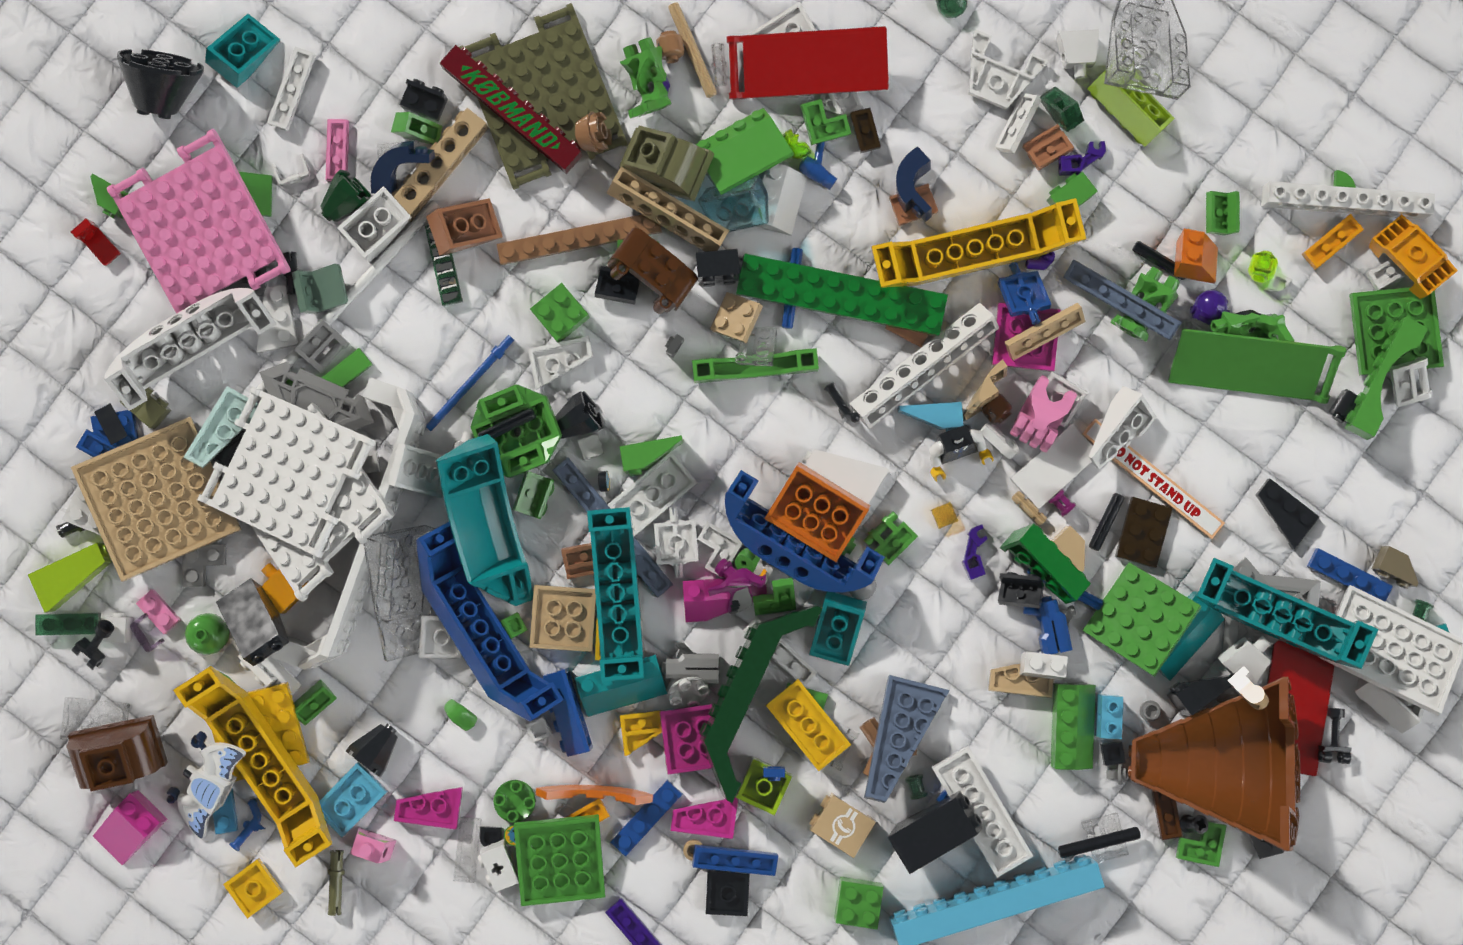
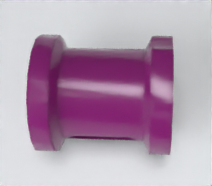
M1063 489L1048 501L1056 506L1061 512L1060 515L1062 517L1076 506L1075 502L1072 503L1064 495Z

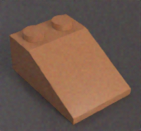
M490 198L439 208L426 216L439 256L462 251L503 237Z

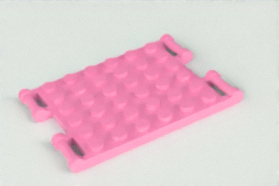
M215 129L207 131L206 135L186 146L178 147L177 152L185 163L152 181L146 169L142 167L131 177L116 185L112 184L107 187L109 195L113 197L176 314L247 277L250 287L253 290H257L261 287V284L282 273L286 274L291 271ZM211 141L213 142L215 147L192 159L190 153ZM139 181L144 183L143 187L125 197L120 193ZM274 261L278 262L277 267L256 277L254 272Z

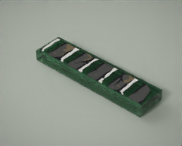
M426 225L425 230L442 306L461 303L463 298L453 253L439 256L430 226Z

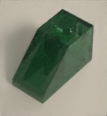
M1056 86L1040 96L1042 99L1041 103L1052 119L1065 131L1069 132L1084 121L1078 102Z

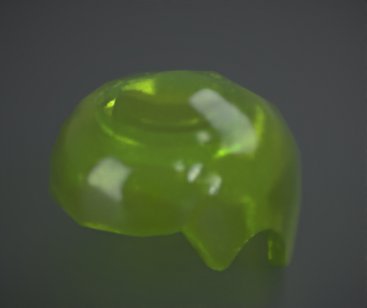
M792 129L785 131L783 137L794 153L791 158L802 159L812 153L807 143H799L797 141L799 134H794Z

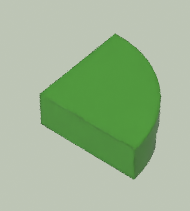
M1340 170L1334 171L1333 186L1356 188L1353 179L1347 173Z

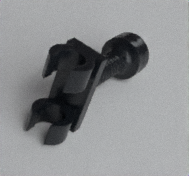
M100 620L95 627L96 635L90 642L84 637L76 642L71 651L76 656L82 652L90 659L87 666L91 670L95 666L98 667L106 657L98 649V646L103 638L111 636L114 631V625L108 620Z
M1327 708V716L1332 720V744L1330 746L1318 745V760L1323 763H1331V751H1339L1337 753L1338 763L1350 764L1352 748L1339 746L1340 720L1345 718V709Z

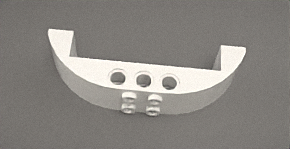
M234 288L218 292L190 305L134 340L112 362L104 376V380L130 411L147 401L145 389L250 327H253L259 335L276 325V322L253 289Z

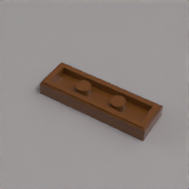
M1151 790L1160 839L1167 840L1183 837L1176 801Z

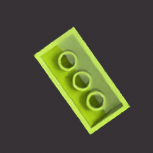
M1116 61L1087 88L1091 92L1092 97L1099 100L1105 106L1106 111L1114 115L1120 125L1134 136L1135 141L1144 147L1175 119L1119 61Z

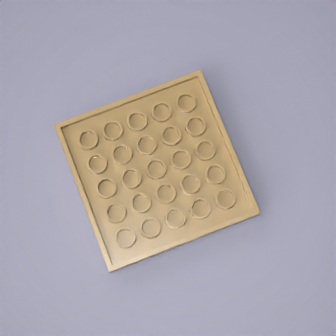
M191 417L71 467L121 582L242 530L237 518L197 500L199 494L202 495L214 468L211 461L204 468H201L184 459L186 452L198 434ZM218 480L210 499H213L221 483L220 480Z

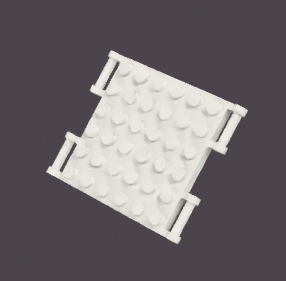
M251 387L249 399L239 419L236 418L234 422L235 425L246 429L228 467L215 462L213 466L215 469L202 495L199 494L197 500L321 558L324 553L322 550L334 525H337L340 520L329 513L347 475L359 480L361 468L371 447H374L377 441L255 387ZM258 397H261L250 423H246ZM360 448H361V451H360V453H359V455H358V457H357V459H356V461H355V463H354V460H355V458H356V456H357V454H358V452H359V450H360ZM222 472H224L225 474H224V476H223V479H222V481H221V483H220V485H219V487H218V489H217V491H216V493H215L213 499H210V496H211V494H212V492H213V490H214V488H215V486H216V484H217V482H218V480H219V478H220ZM318 536H319V539H318V541H317L315 547L313 548V546H314V544H315V542H316V540H317V538H318Z
M312 402L307 407V411L327 419L315 403ZM362 468L359 473L361 474L359 480L347 475L329 514L340 520L337 525H334L322 550L324 553L321 558L251 526L294 590V595L301 602L308 598V594L319 583L334 573L328 561L354 536L364 545L374 531L387 519L390 520L395 515ZM381 512V514L373 522H371L364 530H362L375 516H377ZM318 536V538H317V540H316V542H315L313 548L315 547V545H316V543H317V541H318V539H319V536ZM318 570H320V572L317 575H315L304 587H302Z

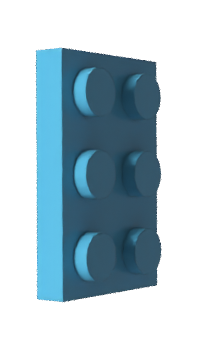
M358 762L319 802L325 821L341 837H344L388 791Z

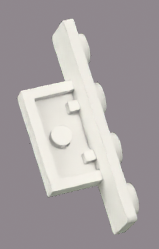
M232 637L229 641L238 650V647ZM241 654L237 656L241 660L240 664L247 671L251 670L256 675L254 677L255 680L262 686L288 682L292 695L302 686L277 659L268 656L263 662L252 666L242 658Z

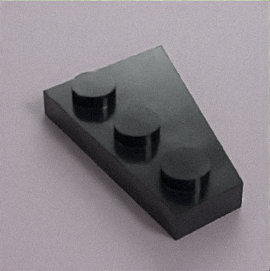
M1270 478L1266 480L1256 493V497L1268 515L1273 518L1278 526L1277 528L1289 542L1288 544L1291 549H1295L1320 517Z

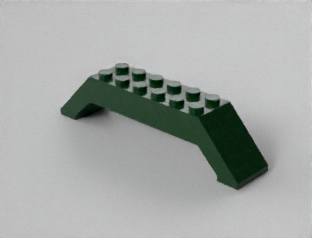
M809 606L754 624L753 627H748L744 636L747 640L744 646L738 648L735 655L738 659L734 666L731 665L726 674L729 678L725 685H721L717 696H720L717 704L713 703L708 715H710L708 723L704 722L700 729V740L722 796L731 803H733L741 783L735 778L728 756L729 748L781 637L803 627L814 628L823 609L819 606Z

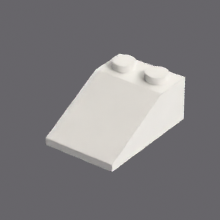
M383 186L337 228L368 262H371L391 243L412 217Z

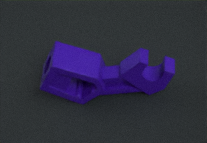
M1105 141L1099 142V149H1095L1093 142H1089L1084 157L1080 154L1061 156L1057 161L1059 176H1071L1074 173L1079 175L1082 170L1097 159L1101 160L1106 152ZM1071 162H1077L1079 165L1077 168H1072Z
M983 525L971 528L967 534L969 537L962 564L969 580L986 575L981 557L976 554L977 547L987 540V536L980 538L977 535L979 530L984 529ZM973 556L978 566L969 568L967 561Z

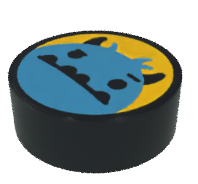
M600 471L598 473V486L601 492H609L610 490L608 471Z

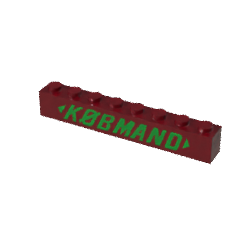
M455 45L439 63L442 69L567 174L583 156L579 144L574 140H567L564 137L566 134L559 127L556 126L554 129L549 124L550 120L542 113L538 115L534 112V106L527 100L524 102L518 98L519 94L512 87L507 89L502 84L503 80L495 73L491 75L487 72V66L480 60L474 61L471 58L472 54L465 47L460 49Z

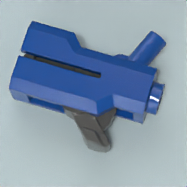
M1047 596L1042 597L1040 608L1023 607V614L1036 616V619L1040 621L1042 633L1038 640L1041 653L1052 655L1058 652L1062 653L1073 650L1068 630V623L1076 614L1073 605H1070L1067 610H1059L1057 599Z

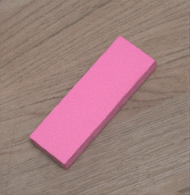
M327 119L325 180L331 182L334 175L340 169L348 172L349 120Z

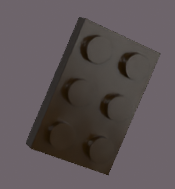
M1131 497L1115 557L1157 568L1173 508Z

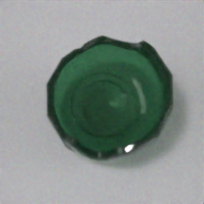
M935 0L939 13L947 18H956L962 15L968 3L967 0Z

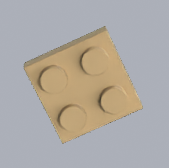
M726 292L710 330L747 343L763 306L760 303Z

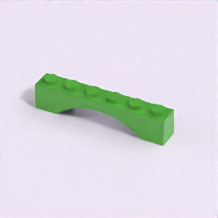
M1406 316L1393 323L1390 329L1392 334L1390 338L1384 341L1381 347L1383 352L1381 356L1375 359L1372 365L1374 370L1372 374L1366 377L1363 383L1365 388L1363 392L1357 395L1354 401L1356 406L1346 417V430L1366 440L1375 437L1384 419L1381 409V391L1386 374L1400 356L1420 346L1428 330L1427 327Z
M817 348L751 357L692 360L694 384L818 372L819 370Z

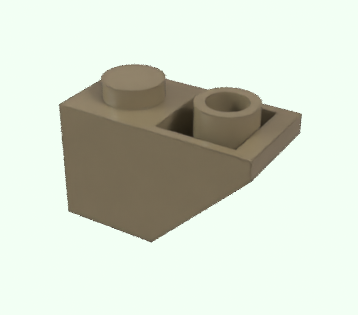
M1382 546L1371 569L1377 571V575L1389 580V578L1396 580L1395 584L1406 589L1408 587H1417L1418 580L1409 556L1390 546Z

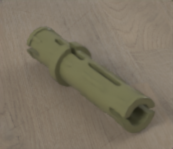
M343 850L330 851V869H328L327 873L330 875L327 913L330 916H336V913L341 915L342 875L345 874L343 869Z

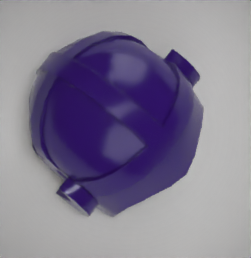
M1215 289L1206 290L1197 296L1194 305L1190 307L1192 318L1211 325L1212 320L1220 319L1222 312H1230V310H1227L1228 300L1223 293Z

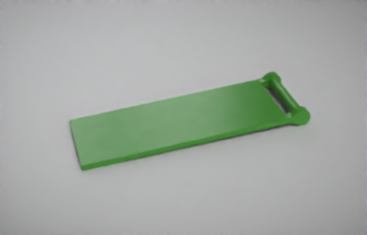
M1182 329L1168 381L1175 384L1314 400L1327 404L1330 399L1329 392L1341 358L1345 356L1346 348L1339 345L1324 346ZM1332 354L1333 357L1321 392L1315 393L1327 356Z

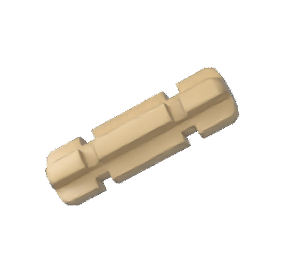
M1020 491L1016 492L1012 496V500L1019 504V507L1030 518H1033L1037 525H1042L1047 520V517L1043 513H1039V509L1029 499H1025L1023 493Z

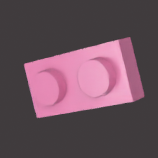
M151 589L136 603L163 634L169 632L181 621L154 589Z

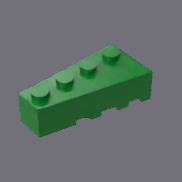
M1034 523L1015 530L1000 547L1004 552L1008 550L1016 556L1013 560L1019 565L1023 563L1031 569L1030 574L1041 577L1046 582L1045 587L1065 604L1077 601L1091 584L1086 579L1085 574L1072 564L1071 559L1065 556L1058 549V546L1047 538L1043 530Z

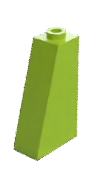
M95 543L28 574L44 613L54 612L112 563L105 544Z

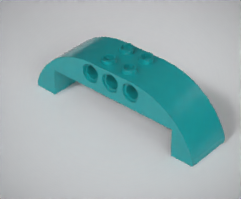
M630 507L587 511L588 528L591 534L601 654V682L644 678L641 614Z
M1213 558L1196 596L1203 603L1246 626L1303 651L1335 663L1362 669L1379 629L1359 620L1355 622L1348 621L1233 570L1234 566Z

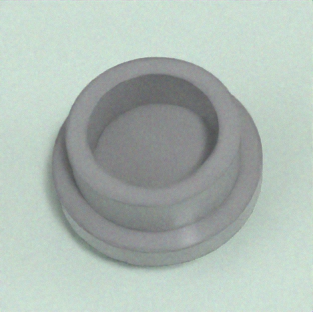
M1148 700L1140 706V715L1146 721H1155L1161 715V708L1157 702Z

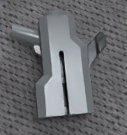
M678 642L675 644L679 649L677 658H666V662H662V674H666V678H671L666 689L667 692L675 682L687 677H698L705 680L706 683H718L719 654H697L692 652L685 643Z

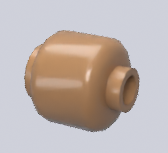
M676 31L662 32L660 37L657 38V47H662V60H666L667 63H676L679 61L678 58L684 55L682 36L676 34Z

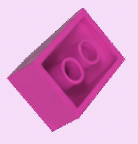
M137 790L130 793L113 810L93 837L121 865H124L168 819Z

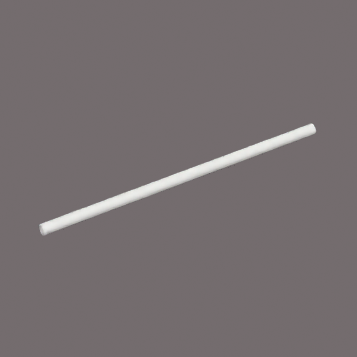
M432 201L346 292L348 302L330 309L322 319L331 325L428 221L426 216L441 207ZM293 349L280 364L287 362L293 365L301 356ZM262 382L257 387V389L267 393L265 385Z

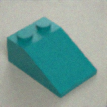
M247 14L206 48L205 63L238 88L256 71L280 42V38L250 14Z
M827 592L809 655L849 666L867 602L835 592Z

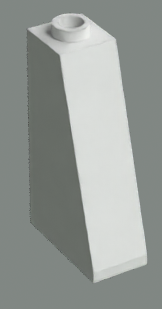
M816 449L812 453L808 451L802 460L805 466L867 504L870 503L889 471L886 467Z

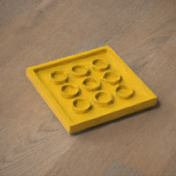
M288 682L248 691V695L296 765L309 763L308 752L300 723L295 713V705ZM213 733L215 743H220ZM235 765L232 775L237 777L235 781L245 779Z

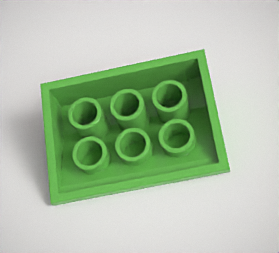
M764 108L754 111L744 119L734 122L733 125L717 131L711 137L701 140L696 144L714 153L706 175L721 195L794 155L773 119Z

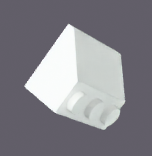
M781 164L766 170L752 226L792 236L807 176Z
M1361 678L1358 680L1354 692L1401 734L1421 722L1424 709Z

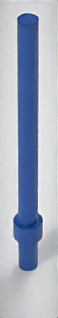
M510 335L498 347L495 346L490 351L491 354L426 424L428 430L432 431L497 359L500 360L503 357L504 351L514 341Z

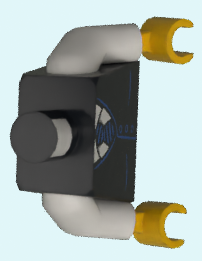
M964 425L940 434L929 450L931 466L933 467L930 474L937 482L938 475H941L943 480L946 478L945 472L940 467L942 464L980 451L979 457L983 465H985L984 459L988 457L993 462L994 458L991 451L987 449L982 433L979 430H969L968 426Z

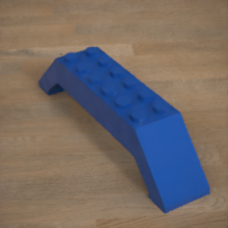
M450 522L419 537L416 540L421 590L488 698L529 722L563 701L564 699L553 682L549 683L530 671L479 588L467 582Z

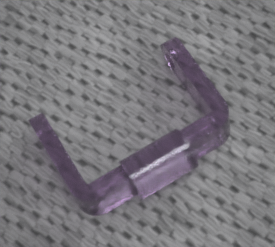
M145 613L130 625V628L144 650L150 652L165 640L162 638L152 646L149 644L146 636L138 627V624L148 617V614Z

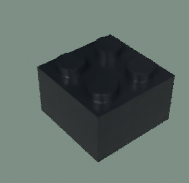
M738 249L696 253L698 282L703 284V287L715 286V283L723 282L724 285H732L739 281Z

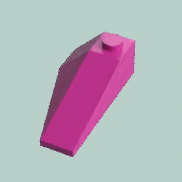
M726 578L683 581L686 622L708 621L728 613L731 594L725 592L709 596L708 588L720 585ZM767 583L762 588L753 585L749 586L752 600L753 596L767 595Z

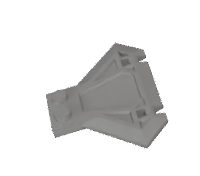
M284 362L259 372L267 393L305 410H308L307 407L313 402L321 409L328 420L353 431L374 423L363 396L357 394L355 399L348 397L350 390L301 368L296 374L290 371L292 364ZM287 379L293 381L292 386L285 383ZM344 404L351 407L349 411L343 409Z
M1246 557L1233 568L1238 573L1316 607L1319 605L1321 583L1319 580L1263 575L1256 570ZM1225 615L1222 653L1243 637L1247 639L1250 637L1254 644L1261 636H1264L1271 643L1270 646L1277 642L1278 639Z

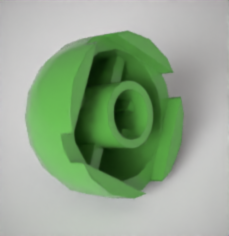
M205 613L197 615L190 620L185 630V639L190 649L196 653L210 655L218 653L227 644L230 632L226 622L219 615Z

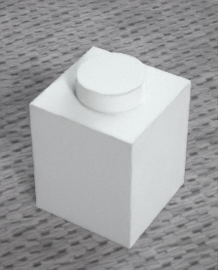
M113 612V616L105 617V620L110 621L114 625V631L110 637L104 638L103 642H131L133 617H126V613Z

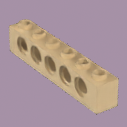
M466 108L465 111H460L455 118V123L451 127H447L442 133L443 137L438 143L435 142L430 147L431 150H435V158L430 163H417V169L413 174L407 175L403 180L404 185L392 193V196L412 217L409 220L410 222L414 220L489 129L487 123L470 109ZM461 129H468L467 135L459 136ZM449 144L455 145V149L452 152H446V147ZM442 160V165L439 168H434V161ZM422 176H429V181L427 183H420V179ZM411 191H415V198L412 200H408L407 194Z
M622 166L607 191V194L704 252L718 251L729 232L728 229Z

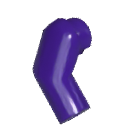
M1055 253L1044 254L1037 260L1027 259L1025 268L1046 270L1053 263Z

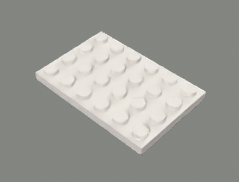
M1349 585L1336 615L1351 622L1359 620L1379 630L1362 669L1345 666L1324 658L1321 659L1439 716L1443 711L1463 658V639Z

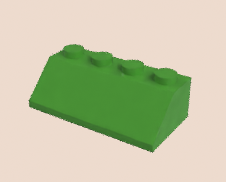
M1053 683L1050 764L1052 768L1065 770L1093 769L1096 685Z

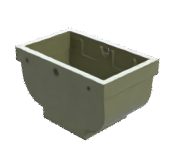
M639 125L634 130L619 169L621 166L670 195L695 201L714 153L709 149L701 148L691 142L676 138L670 133Z

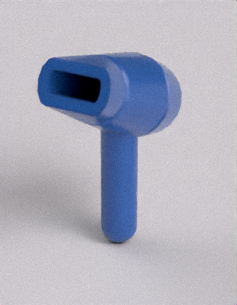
M825 142L816 144L814 159L809 156L805 157L799 165V170L808 178L830 190L838 178L821 165Z

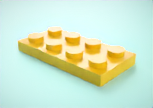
M799 679L795 680L765 705L818 771L851 746V743Z

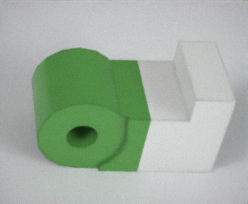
M748 548L742 549L735 559L737 569L747 568L756 575H760L763 569H766V583L774 569V566L769 565L766 561L753 554Z

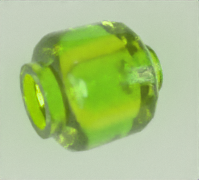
M1269 251L1257 252L1251 258L1248 273L1256 282H1267L1274 278L1278 260Z

